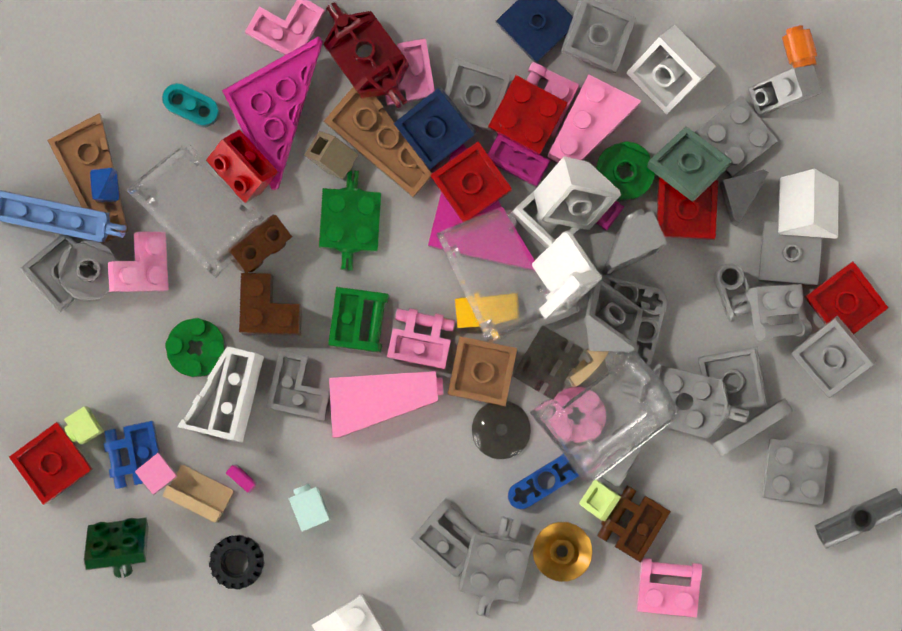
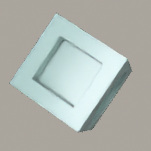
M310 484L293 490L295 496L288 499L301 531L331 520L318 487L311 489Z

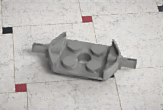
M660 364L656 366L642 383L636 384L622 380L621 385L631 389L621 386L619 388V392L635 395L639 399L644 422L705 438H710L726 420L733 419L744 423L747 422V417L737 414L749 416L748 410L734 408L729 404L726 387L722 379L685 372ZM689 394L693 398V405L689 410L683 411L678 407V399L681 395Z

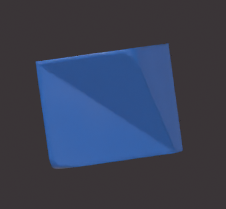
M113 168L91 170L92 199L98 203L118 201L117 171Z

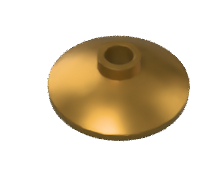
M556 522L546 526L537 535L533 545V558L540 572L549 579L559 582L571 581L580 577L589 567L592 559V544L588 535L577 525L569 522ZM559 546H566L568 550L566 556L559 557L556 550Z

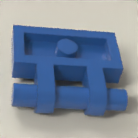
M154 421L124 426L125 439H117L116 429L104 431L106 443L103 444L105 452L109 454L111 469L108 470L110 478L114 480L115 489L127 487L125 475L128 474L133 475L134 485L143 484L134 471L154 455L160 453ZM127 448L130 465L123 466L120 449Z

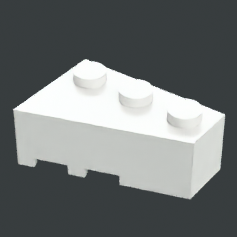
M227 346L207 379L209 380L200 394L195 397L192 402L194 404L177 427L243 442L264 356Z

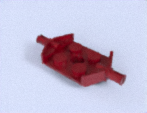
M336 2L331 3L333 9L328 5L326 11L334 19L335 24L323 44L327 52L330 53L358 92L360 98L388 95L396 107L401 108L402 105L399 100L403 105L407 103V99L398 89V85L409 67L405 56L372 11L347 15L341 11ZM369 45L372 47V52L368 57H359L357 55V51L361 46Z

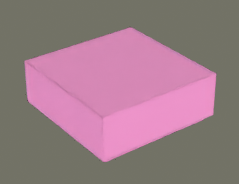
M160 453L154 455L134 471L153 495L177 477Z

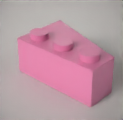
M588 74L547 158L556 163L563 157L584 161L639 107L641 100Z

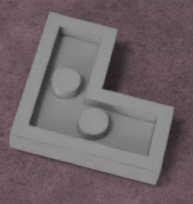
M279 350L266 408L325 420L330 391L302 385L309 356Z

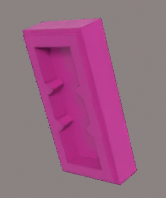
M498 134L488 152V156L497 167L536 188L551 161Z

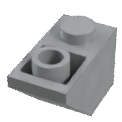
M813 65L790 69L748 88L757 115L800 103L822 93Z

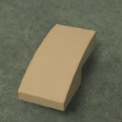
M589 348L586 349L585 353L591 361L587 363L583 359L570 368L572 374L567 378L572 386L577 387L593 374L609 351H590Z

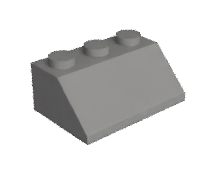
M640 209L626 216L627 218L622 222V227L616 235L603 269L605 275L660 252L667 244L653 211L645 213L643 209Z

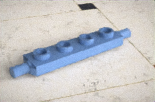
M0 190V221L97 242H105L108 234L121 238L126 234V232H121L126 231L125 225L110 223V213Z

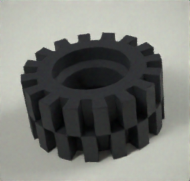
M243 535L226 537L217 543L210 553L209 568L211 567V575L216 578L217 583L224 585L228 589L237 590L248 587L257 581L262 574L264 567L263 551L261 552L258 543H255L250 537ZM234 550L242 551L248 558V566L240 574L230 572L225 564L227 555Z

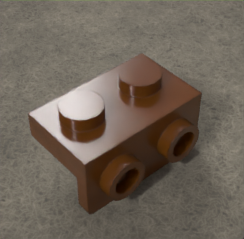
M272 214L229 249V253L233 257L231 261L238 270L246 274L253 272L263 264V260L268 256L283 249L286 242L292 238V235L277 215Z

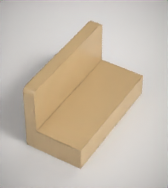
M181 465L176 473L177 477L173 479L171 485H167L162 496L214 523L219 522L234 491L185 465Z

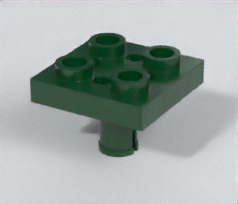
M147 517L138 519L128 518L123 521L108 523L98 522L88 525L84 553L85 569L113 567L114 576L121 578L120 569L123 570L124 577H127L133 571L131 564L146 562L149 529Z

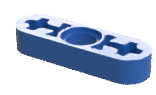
M566 452L518 481L508 491L510 504L517 509H526L574 480L584 472V458L577 452ZM570 456L572 460L577 458L580 462L576 466L578 471L573 473V471L567 470L562 474L566 479L561 482L559 474L552 466L557 463L560 469L567 464L565 460L567 457ZM545 471L551 472L555 477V483L549 489H543L538 484V476ZM532 479L534 487L541 495L535 497L534 492L526 496L527 502L525 504L521 501L515 502L513 500V497L516 495L515 489L520 488L522 491L528 489L531 486L526 482Z

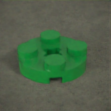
M620 142L606 148L596 164V169L620 190L621 195L617 199L618 201H632L645 194L655 176V173L647 168L648 162L651 159L649 153L645 148L633 142ZM629 164V170L633 173V176H627L625 179L620 178L617 167Z
M199 318L184 320L177 324L168 336L165 343L167 358L172 367L181 374L191 377L207 376L212 372L225 351L224 336L209 321ZM191 341L196 343L202 341L201 355L198 356L196 353L190 355L188 350L191 348L189 345Z

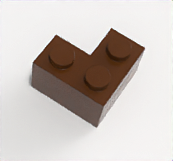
M241 273L239 333L248 335L301 336L302 306L300 304L273 303L272 274Z

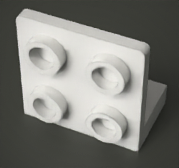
M570 231L563 232L532 263L533 268L550 292L546 296L547 302L539 308L545 319L568 311L602 279Z

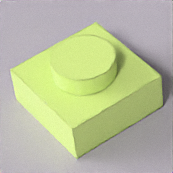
M594 479L579 504L598 519L606 521L621 496L602 482Z

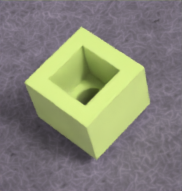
M84 406L64 418L67 423L64 429L72 442L78 441L79 444H86L104 433L90 407Z

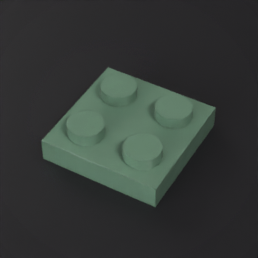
M685 127L649 160L647 168L693 202L730 167L731 159L688 127Z

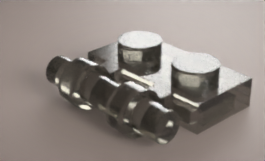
M542 325L512 376L538 392L544 382L548 383L549 386L543 395L554 400L558 392H562L566 384L564 382L573 368L576 369L580 363L578 359L584 349L573 344L567 354L564 352V349L569 341ZM558 359L563 362L553 377L550 375V372Z

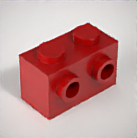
M240 129L223 138L206 159L208 164L244 203L261 194L279 173Z

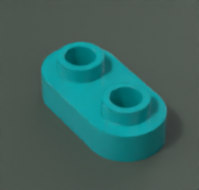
M171 84L163 92L162 101L168 111L198 126H211L219 117V108L212 98L183 84ZM177 95L183 96V102L179 105L173 102L174 97ZM202 108L210 110L207 117L200 116L199 113Z

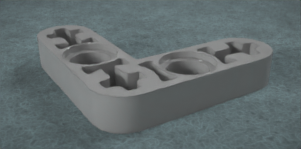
M599 273L602 277L601 280L609 286L610 282L616 283L613 288L616 291L622 286L629 287L633 291L631 301L634 304L639 296L638 289L644 291L641 297L651 298L653 294L658 295L657 300L661 302V306H656L654 310L649 309V303L640 302V308L643 309L641 323L648 322L654 327V334L651 338L644 339L639 334L637 342L641 344H651L650 350L646 347L643 349L642 357L646 358V363H641L639 367L634 366L635 361L630 359L631 355L637 354L639 345H636V349L632 352H626L625 354L626 366L631 371H645L650 367L667 307L666 295L661 290ZM592 288L586 293L589 299Z

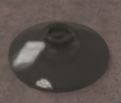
M509 401L506 402L505 407L490 403L484 405L477 412L472 423V437L476 446L482 453L494 459H508L516 456L526 447L530 438L531 427L526 413L518 405ZM498 424H504L507 427L505 435H498L496 433V426Z

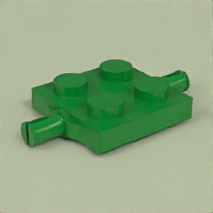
M352 170L347 173L346 187L341 189H322L318 248H328L342 252L340 270H346V261L348 259L347 271H353L354 253L378 251L381 192H368L358 188L359 171L354 170L353 182Z

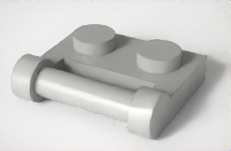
M802 284L749 289L754 334L757 340L766 341L770 340L771 337L788 335L807 337L811 334L812 327L806 318ZM792 316V323L770 325L767 321V317Z
M445 498L413 535L411 540L456 578L464 569L468 548L437 521L442 515L445 516L470 539L472 538L473 531L481 532L451 507L452 503Z

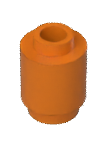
M803 25L787 29V35L782 37L789 65L792 64L793 68L816 65L815 57L818 55L810 29H804Z

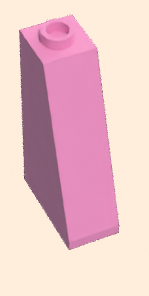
M436 371L329 378L332 437L340 438L438 402V395H444L442 377L437 378Z

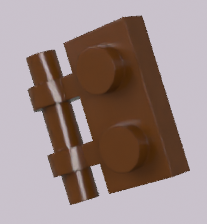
M627 485L622 494H618L621 498L606 521L600 523L602 527L597 536L607 542L612 532L620 536L614 547L641 562L671 511L647 496L643 497L638 506L632 502L637 491ZM627 509L634 514L627 526L623 528L618 525V522Z

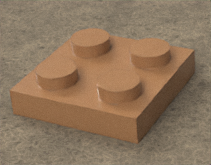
M459 336L448 395L505 407L517 348Z

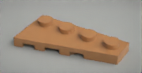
M352 87L324 120L327 126L412 198L431 178V172L393 124L394 121L377 97L360 98L358 92Z
M98 113L47 141L81 207L110 213V223L125 225L126 231L121 232H128L120 193L118 201L98 203L92 199L91 170L114 169L102 116ZM108 234L105 242L100 243L105 244L118 236Z

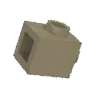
M322 131L318 132L304 154L305 157L325 172L344 179L346 174L352 169L353 163L359 155L337 137Z

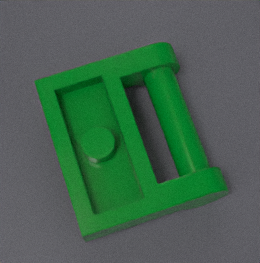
M336 287L328 346L381 353L382 344L380 343L382 321L385 303H388L389 294ZM365 300L373 301L368 341H360Z

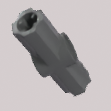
M894 488L859 505L851 506L848 510L814 525L816 533L825 549L862 532L870 531L875 526L901 515L902 495L897 488ZM859 510H863L867 514V522L861 527L857 526L854 521V516Z

